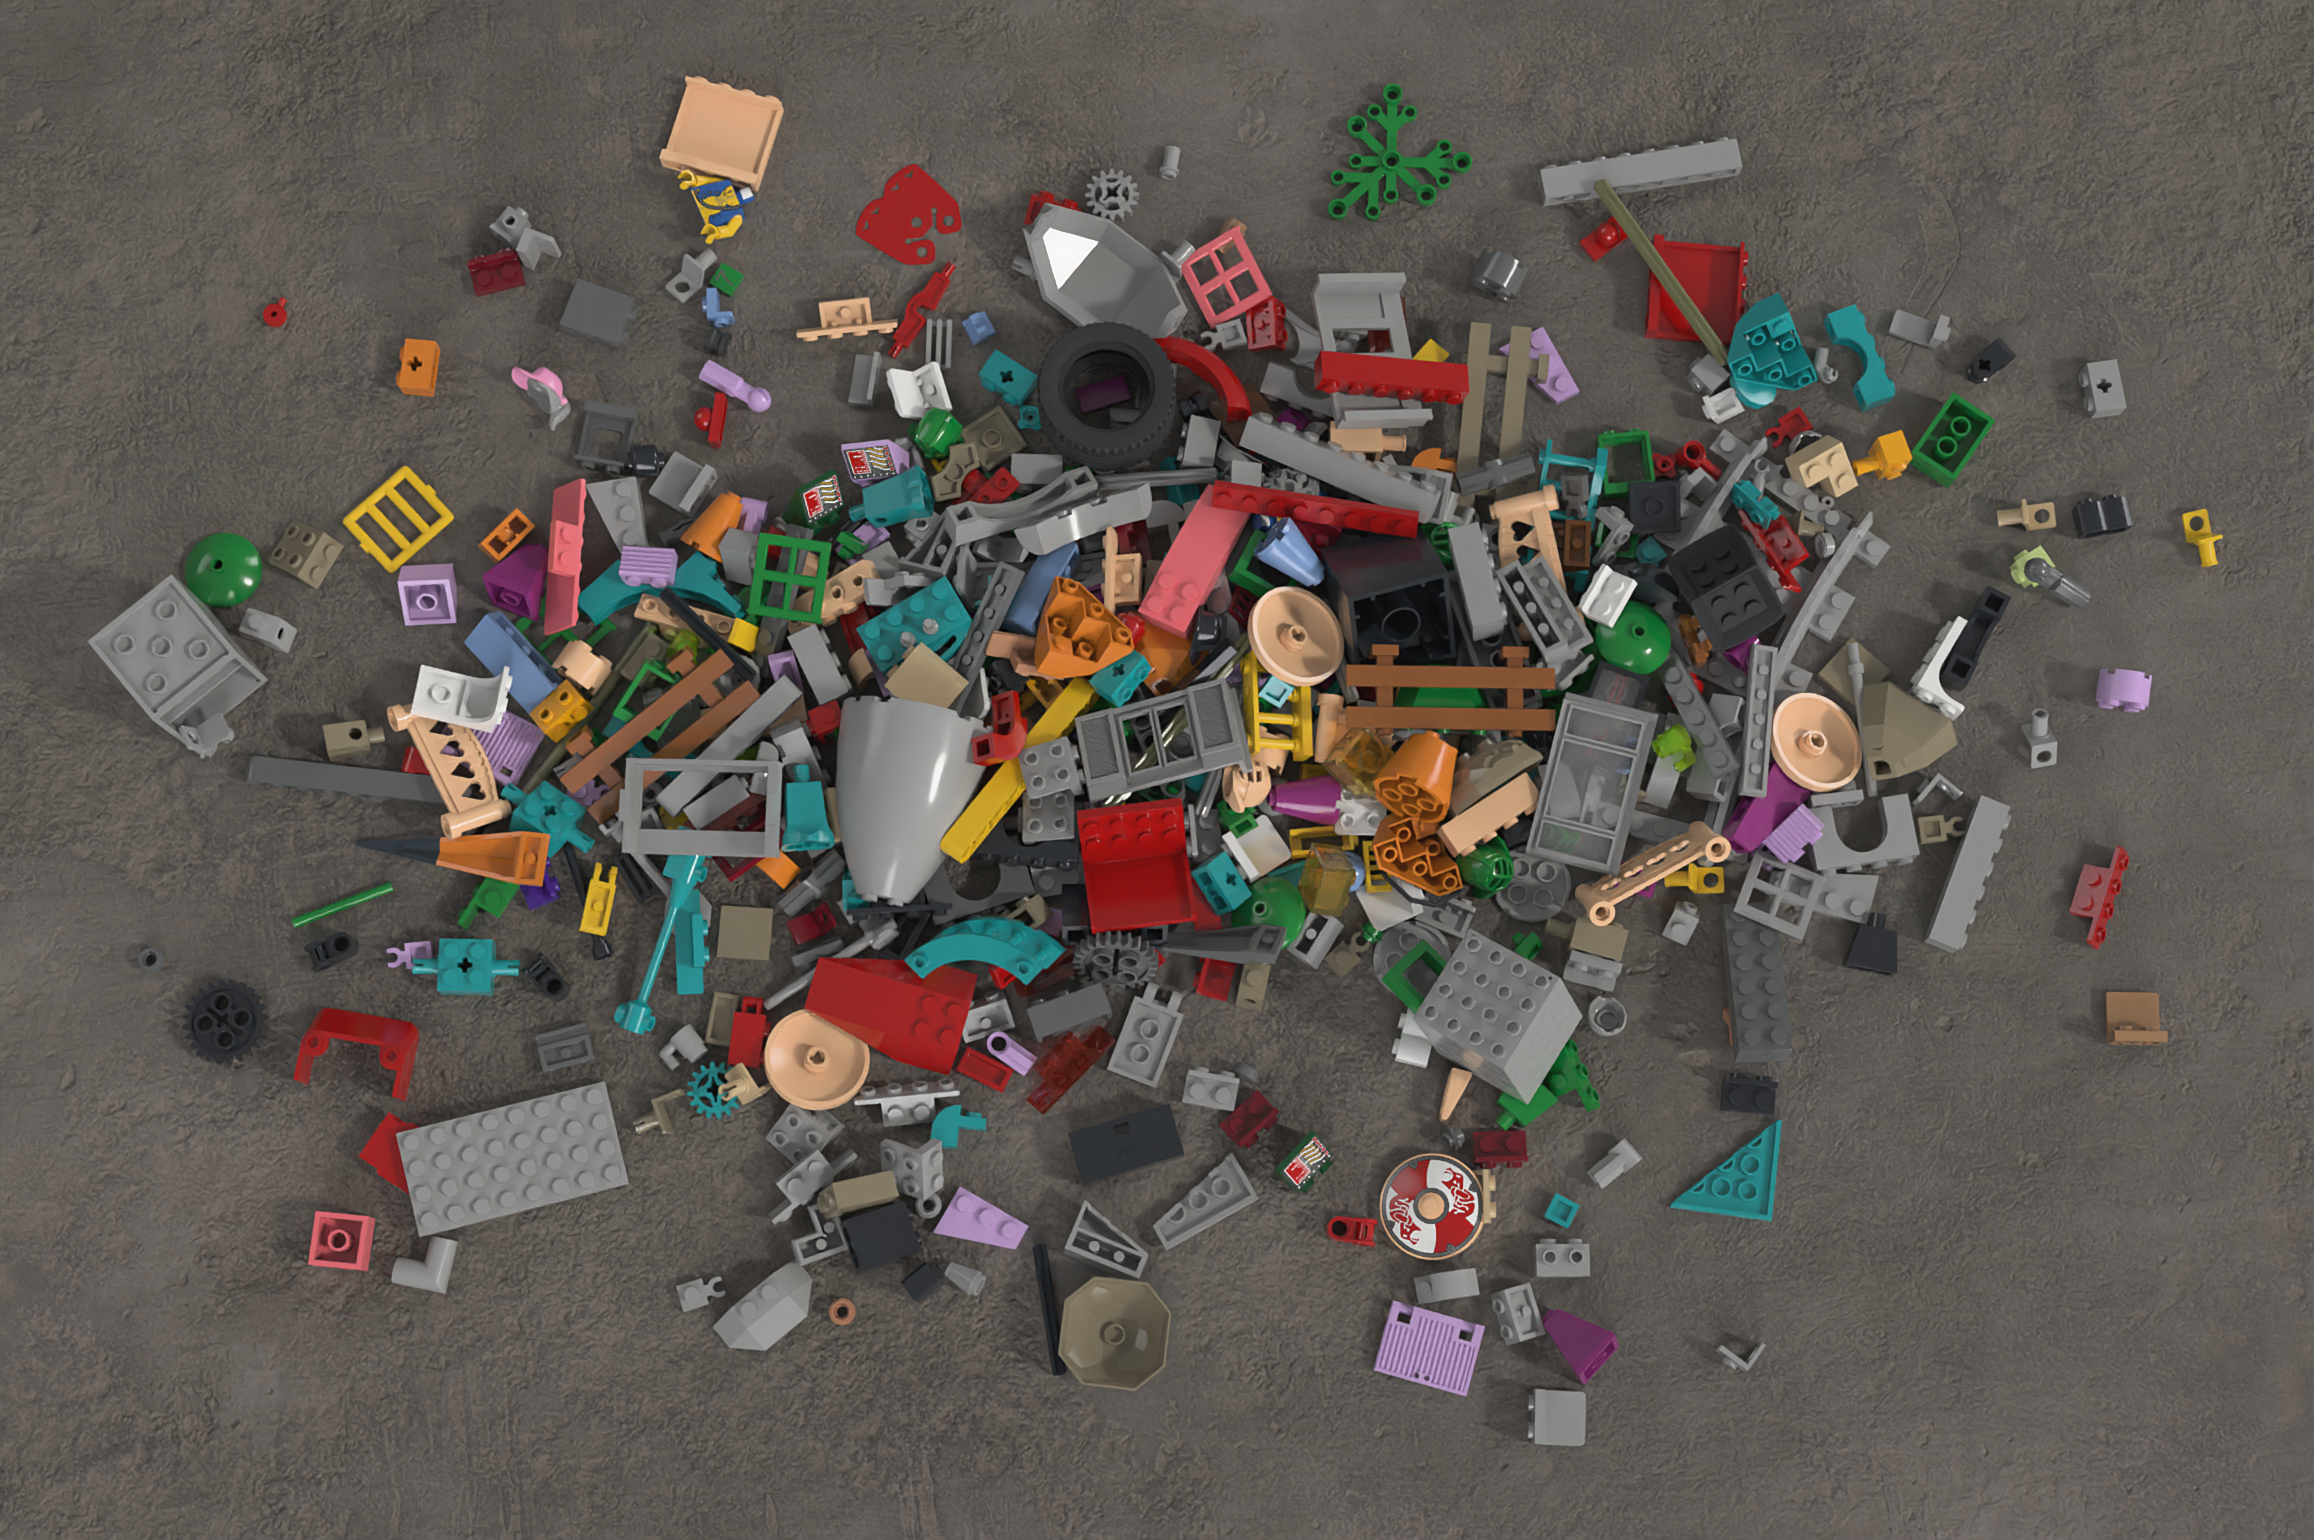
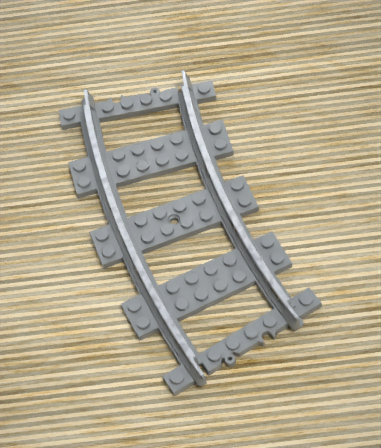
M1724 429L1708 450L1728 465L1718 480V485L1708 495L1701 508L1686 499L1681 500V532L1655 533L1653 536L1654 540L1672 551L1674 555L1708 533L1729 525L1722 521V518L1733 503L1732 498H1730L1733 484H1738L1742 479L1752 482L1753 477L1756 476L1755 462L1761 459L1757 467L1759 470H1765L1770 463V471L1764 477L1766 480L1764 491L1795 513L1800 510L1805 511L1804 519L1806 521L1823 524V533H1830L1835 543L1834 556L1821 559L1813 572L1800 565L1791 570V573L1802 588L1801 592L1796 593L1790 589L1787 591L1778 581V578H1780L1777 571H1773L1766 563L1765 559L1767 556L1764 551L1761 552L1755 546L1753 538L1741 532L1750 546L1759 567L1769 579L1784 608L1783 616L1785 620L1771 644V647L1778 648L1773 703L1774 711L1780 703L1790 696L1805 693L1811 680L1812 673L1790 663L1806 631L1808 630L1823 640L1830 642L1855 600V597L1834 586L1852 556H1857L1872 568H1875L1891 546L1868 531L1873 524L1872 512L1867 514L1857 529L1853 527L1849 531L1846 528L1852 519L1838 509L1830 510L1834 505L1832 497L1826 496L1819 502L1818 495L1812 490L1794 482L1792 477L1788 479L1783 478L1780 475L1783 465H1775L1763 457L1768 448L1766 437H1763L1761 441L1754 440L1749 447ZM1667 564V566L1665 567V569L1671 574V572H1670V570H1669V567H1668V564ZM1675 601L1645 603L1659 612L1666 621L1671 641L1688 672L1695 673L1698 679L1741 697L1746 701L1748 677L1742 670L1737 669L1727 661L1723 655L1724 650L1718 651L1713 646V649L1710 650L1712 658L1707 659L1703 667L1693 668L1676 624L1678 617L1684 614L1672 609ZM1699 627V634L1697 635L1700 642H1703L1708 637L1702 627ZM1635 629V634L1642 636L1641 632ZM1589 690L1581 692L1580 695L1586 697ZM1641 707L1640 710L1658 714L1646 764L1653 766L1667 715ZM1574 709L1572 727L1567 729L1570 734L1573 731L1581 711L1580 709ZM1618 721L1615 730L1623 732L1626 724ZM1635 723L1630 736L1639 738L1642 725ZM1743 730L1732 734L1731 737L1726 739L1740 766ZM1692 735L1680 772V776L1688 778L1691 774L1693 756L1698 749ZM1770 752L1769 762L1776 761L1772 752ZM1740 767L1727 774L1731 781L1725 803L1709 801L1703 822L1715 834H1722L1732 816L1737 796L1743 797V795L1738 794ZM1582 770L1577 785V792L1581 801L1580 817L1569 820L1583 823L1585 812L1588 811L1592 812L1589 825L1608 830L1615 828L1613 831L1616 830L1621 807L1600 802L1605 777ZM1634 810L1628 834L1631 838L1659 845L1687 833L1690 824ZM1571 829L1572 832L1580 833L1578 830ZM1687 844L1686 846H1683L1681 849L1676 850V851H1674V852H1679L1680 850H1685V849L1688 847V844ZM1731 849L1729 856L1723 861L1745 866L1749 852L1737 854ZM1705 855L1697 859L1698 864L1705 867H1711L1714 863Z

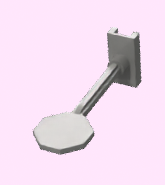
M617 811L615 815L619 819V811ZM613 818L606 824L609 827L608 830L603 824L599 826L606 837L612 835L618 843H622L623 821H617ZM631 853L668 898L665 904V920L669 908L671 885L645 854ZM700 892V912L703 914V920L708 921L709 928L712 906ZM673 926L672 933L675 935V928Z

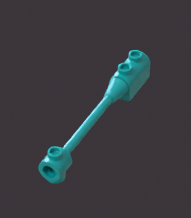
M680 825L678 830H692ZM669 855L662 874L672 878L669 908L637 999L628 1001L627 1004L621 1003L616 1009L614 1020L620 1024L619 1027L644 1035L645 1030L651 1031L653 1029L656 1019L654 1016H651L652 1009L647 1004L648 997L678 911L682 908L693 887L696 886L697 881L703 882L705 880L707 868L703 867L706 857L711 858L712 856Z

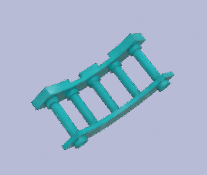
M1547 439L1545 449L1540 448L1538 464H1542L1537 491L1543 490V486L1554 484L1555 490L1562 492L1561 481L1546 479L1549 463L1588 469V472L1592 473L1591 481L1588 483L1587 517L1578 519V513H1576V516L1567 518L1566 511L1552 510L1549 511L1550 518L1564 522L1566 519L1591 521V533H1593L1596 520L1595 513L1597 512V499L1601 493L1607 467L1608 449L1598 448L1596 458L1585 459L1551 453L1552 440ZM1527 547L1526 556L1521 557L1520 564L1522 566L1533 559L1534 549ZM1588 570L1563 572V576H1568L1571 580H1574L1573 591L1582 592L1584 590Z
M989 916L970 918L946 928L934 936L928 943L912 952L904 961L922 979L934 969L950 962L960 960L983 961L1007 970L1027 985L1043 968H1049L1066 949L1045 932L1039 929L1036 931L1024 925V922L1010 918Z

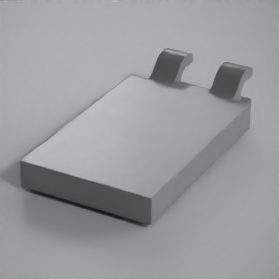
M1149 982L1143 998L1134 997L1107 1070L1156 1088L1184 1017V1014L1177 1012L1184 995L1173 991L1169 1004H1165L1154 999L1159 985Z

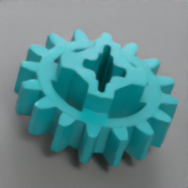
M714 1062L710 1063V1069L701 1065L702 1073L693 1072L692 1075L696 1080L695 1082H688L693 1091L687 1092V1096L694 1097L690 1105L692 1107L699 1105L697 1113L700 1115L707 1111L706 1117L708 1119H711L713 1113L716 1114L717 1119H722L723 1112L731 1116L730 1109L732 1107L740 1108L736 1103L739 1098L735 1096L724 1105V1100L721 1097L728 1093L725 1092L719 1095L718 1092L716 1099L715 1095L710 1093V1090L714 1089L715 1082L718 1087L726 1084L721 1081L719 1074L725 1075L733 1067L726 1070V1064L723 1062L719 1068L716 1067ZM708 1076L709 1080L704 1086L700 1087L701 1082ZM700 1098H709L713 1108L704 1105Z

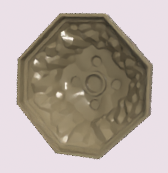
M1488 738L1477 746V749L1474 750V755L1470 756L1467 752L1457 758L1450 807L1447 811L1449 820L1451 821L1491 795V790L1509 778L1514 780L1525 772L1529 773L1542 761L1543 756L1541 753L1529 747L1522 740L1508 738L1496 744L1495 741L1492 742Z

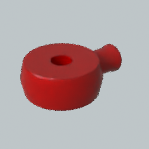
M280 297L277 304H270L264 309L263 319L268 326L277 328L286 322L287 312L284 306L287 300Z

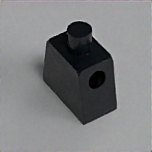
M1871 913L1869 926L1859 925L1855 929L1843 963L1844 968L1889 977L1897 974V932L1885 929L1886 915Z

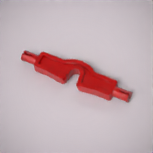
M947 261L941 273L935 272L924 290L913 296L907 304L905 319L893 335L894 344L887 352V355L889 357L892 356V359L896 360L903 347L908 349L915 337L926 326V318L919 314L917 310L920 307L931 311L937 309L944 293L950 286L949 277L956 269L953 263L951 265V262Z

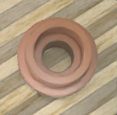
M837 1299L829 1307L830 1319L838 1325L849 1324L855 1317V1306L848 1299ZM840 1307L847 1309L846 1316L840 1317L838 1315Z

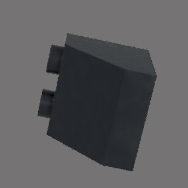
M1419 524L1416 538L1381 533L1320 549L1322 564L1325 567L1323 571L1325 574V591L1331 610L1336 616L1343 633L1344 652L1348 665H1375V659H1369V648L1372 644L1399 645V655L1396 659H1393V665L1423 666L1456 657L1448 571Z

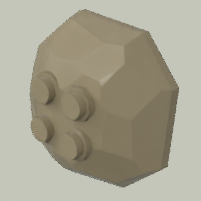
M1094 1276L1064 1301L1058 1355L1082 1385L1136 1391L1165 1367L1171 1312L1148 1282Z

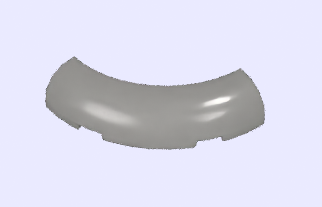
M1149 483L1120 489L1119 492L1106 496V499L1100 495L1049 513L1048 517L1042 518L1038 522L1033 520L1015 529V534L1020 544L1027 551L1036 555H1046L1070 542L1106 530L1109 526L1116 527L1146 519L1152 508V495Z

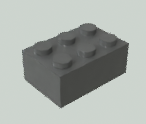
M1090 981L1080 985L1081 989L1073 993L1070 990H1065L1055 994L1056 999L1048 1002L1045 999L1032 1002L1030 1004L1031 1008L1026 1010L1038 1044L1049 1042L1112 1019V1011L1102 983L1096 984L1095 981Z

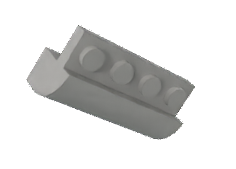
M1543 555L1523 566L1519 560H1516L1495 571L1499 583L1548 664L1566 661L1571 658L1570 654L1593 642L1592 636Z

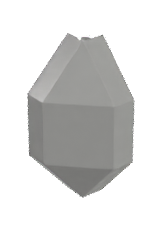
M1045 202L1034 222L1023 228L1042 299L1077 326L1083 327L1089 323H1104V321L1116 322L1118 324L1124 323L1125 325L1133 326L1137 330H1142L1144 334L1147 333L1149 335V338H1165L1177 330L1188 310L1165 262L1111 220Z

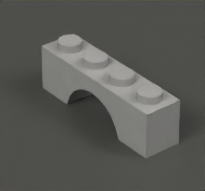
M1275 361L1269 363L1260 392L1265 393V398L1276 402L1279 401V398L1289 402L1288 406L1298 410H1302L1303 407L1313 410L1312 414L1320 418L1326 419L1327 415L1334 417L1330 396L1318 398L1307 394L1298 383L1295 368Z
M1713 693L1711 701L1707 706L1725 739H1727L1730 735L1743 730L1746 701L1738 696ZM1698 748L1693 756L1691 774L1686 781V791L1696 799L1725 803L1731 778L1725 775L1719 780L1716 779Z

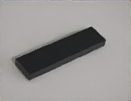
M1228 637L1225 638L1167 694L1205 683L1237 653L1234 642ZM1179 706L1157 711L1159 720L1161 722L1164 721Z

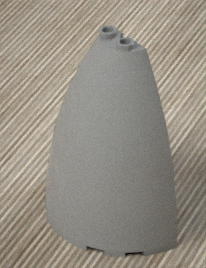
M861 696L860 701H856V698L853 697L844 700L837 742L835 792L838 824L845 857L856 894L862 895V900L877 902V898H883L888 900L887 904L890 906L903 907V904L909 905L934 875L948 855L939 847L943 837L977 797L988 766H980L973 763L971 738L993 732L994 728L992 726L984 728V722L972 716H965L962 719L959 718L957 711L906 699L890 698L886 702H881V698L877 696Z

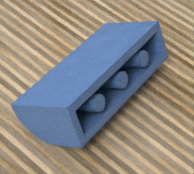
M1070 542L1046 555H1038L1013 598L1002 621L1001 628L1037 638L1038 624L1055 576L1071 578L1082 559L1077 543Z
M501 611L486 614L464 641L467 647L495 677L502 673L504 666L510 667L508 675L513 676L508 692L528 714L564 682L562 677Z

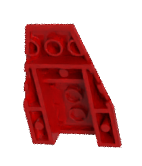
M819 957L804 1008L898 1062L949 1076L971 1005L978 974L942 965L922 979L901 959Z

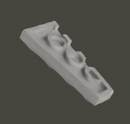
M1771 871L1768 883L1778 887L1783 871ZM1790 873L1785 890L1806 899L1811 882ZM1836 874L1824 876L1826 881L1822 883L1813 912L1858 925H1866L1879 875ZM1767 893L1764 894L1765 898L1774 899V896ZM1783 900L1780 901L1782 903L1793 905Z

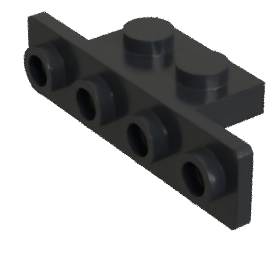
M923 887L909 905L903 904V907H894L887 904V899L877 898V902H872V908L848 909L846 915L847 917L852 916L853 921L868 920V915H879V919L895 918L894 914L905 913V918L921 917V912H931V916L947 915V910H952L953 906L952 903L925 905Z

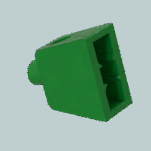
M1540 1084L1528 1105L1503 1091L1496 1102L1503 1111L1494 1122L1504 1131H1507L1514 1122L1524 1128L1553 1106L1558 1099L1542 1084Z

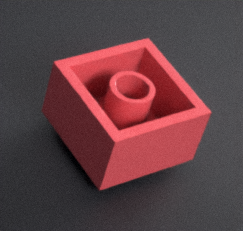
M316 1211L308 1265L368 1271L375 1218Z

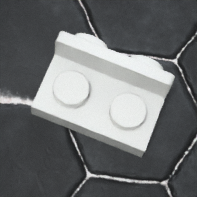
M1602 564L1600 569L1594 574L1587 592L1581 597L1578 609L1587 618L1613 628L1637 583L1634 579L1614 572L1609 566Z

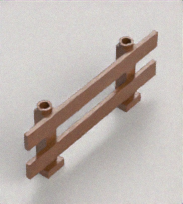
M686 644L671 656L666 664L673 674L678 670L683 675V679L599 746L592 741L593 731L587 725L566 741V748L572 755L578 752L583 757L581 761L559 777L567 789L574 794L597 774L610 788L608 792L586 809L599 825L619 810L620 789H625V777L612 762L693 697L699 694L711 709L649 759H683L724 725L731 726L740 717L739 713L761 697L748 680L726 697L712 683L734 665L721 648L698 666L692 660L693 650ZM644 771L643 790L667 771Z
M1372 644L1369 648V659H1375V665H1346V686L1375 687V707L1346 706V728H1375L1376 735L1379 736L1392 735V729L1505 730L1506 737L1510 738L1522 737V731H1555V710L1523 709V689H1555V668H1523V661L1529 658V647L1503 646L1499 650V661H1505V667L1393 665V659H1396L1399 655V645ZM1393 687L1505 689V709L1393 707Z

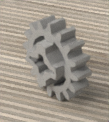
M1110 169L1108 175L1103 170L1100 171L1099 179L1093 176V184H1087L1088 193H1085V200L1089 201L1087 209H1094L1092 215H1101L1105 219L1110 218L1113 223L1115 218H1119L1121 222H1124L1125 214L1131 217V208L1137 209L1138 202L1135 200L1139 199V192H1135L1137 190V183L1131 184L1132 176L1129 175L1124 178L1122 170L1116 175L1113 169ZM1126 190L1128 191V194H1129V198H1128V201H1127V202L1125 201V198L1123 197V196L1125 195V191H1126ZM1097 191L1101 196L1098 203L1095 198Z
M1290 467L1283 470L1278 468L1277 473L1270 472L1269 477H1266L1264 481L1265 488L1319 496V479L1296 469L1291 470Z

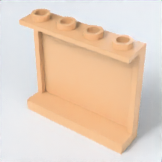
M686 76L687 87L667 148L662 149L659 157L662 166L680 172L689 170L693 175L730 180L732 186L739 188L749 186L751 191L758 192L783 116L782 102L770 95L765 97L758 96L748 89L740 91L732 89L730 85L725 83H710L700 76H694V78Z

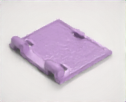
M508 710L503 713L501 724H495L492 733L470 728L486 753L495 782L504 787L508 786L509 782L517 786L546 735L537 725ZM448 723L441 735L450 736L453 734L452 730L447 728ZM446 745L441 751L442 754L462 757L464 755L458 749L459 745L457 749ZM466 762L459 763L468 769L470 768ZM503 767L513 771L510 777L500 773Z
M1392 1300L1373 1370L1466 1396L1485 1326ZM1398 1314L1411 1316L1410 1323L1397 1321ZM1460 1330L1473 1334L1471 1342L1459 1339Z

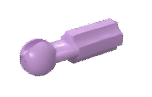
M711 360L705 363L700 372L699 379L733 398L737 397L746 402L752 411L763 412L771 405V396L766 389L754 388L744 382L743 378Z

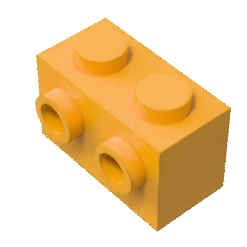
M566 679L534 708L529 715L548 737L558 743L594 707L581 691Z

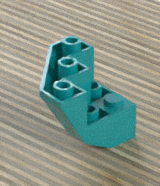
M1779 292L1755 303L1736 323L1727 358L1735 380L1796 391L1818 380L1813 365L1801 344L1789 310Z

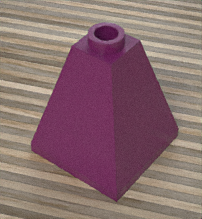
M528 543L483 575L482 578L492 606L537 622L548 572V550L546 547L537 543L535 545Z
M1551 1309L1542 1319L1549 1336L1583 1386L1619 1347L1616 1336L1611 1331L1560 1309L1556 1311Z

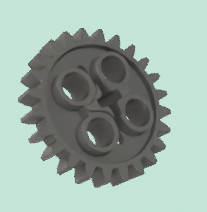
M1107 931L1106 935L1096 932V938L1088 935L1087 940L1081 939L1080 945H1076L1073 956L1074 969H1077L1078 975H1083L1084 980L1092 979L1095 983L1101 982L1103 987L1110 985L1111 989L1120 986L1123 990H1125L1126 985L1135 988V983L1143 986L1145 980L1151 981L1152 976H1156L1159 962L1158 952H1155L1154 946H1149V941L1141 942V936L1131 938V933L1122 936L1120 931H1117L1116 935H1112L1110 931ZM1115 949H1119L1117 972L1112 971Z

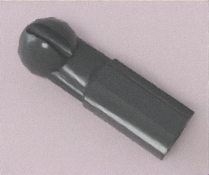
M2039 557L2032 558L2025 564L2024 574L2029 581L2040 584L2048 589L2050 593L2076 609L2084 608L2089 603L2092 595L2089 588L2067 574L2056 570L2044 559Z

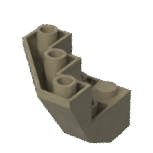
M1889 681L1863 685L1862 729L1866 759L1872 781L1900 777L1927 767L1957 745L1952 719Z

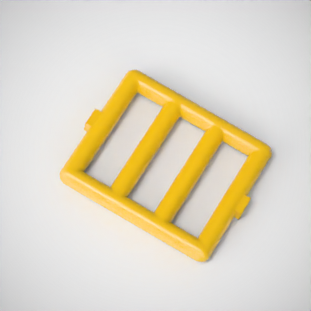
M402 466L345 516L343 524L361 542L360 546L367 554L371 553L389 573H393L454 519V515L436 497L437 493L429 484L426 486L408 466ZM404 478L441 516L431 526L394 489ZM385 495L422 533L412 543L375 506ZM366 512L403 550L392 561L355 522Z

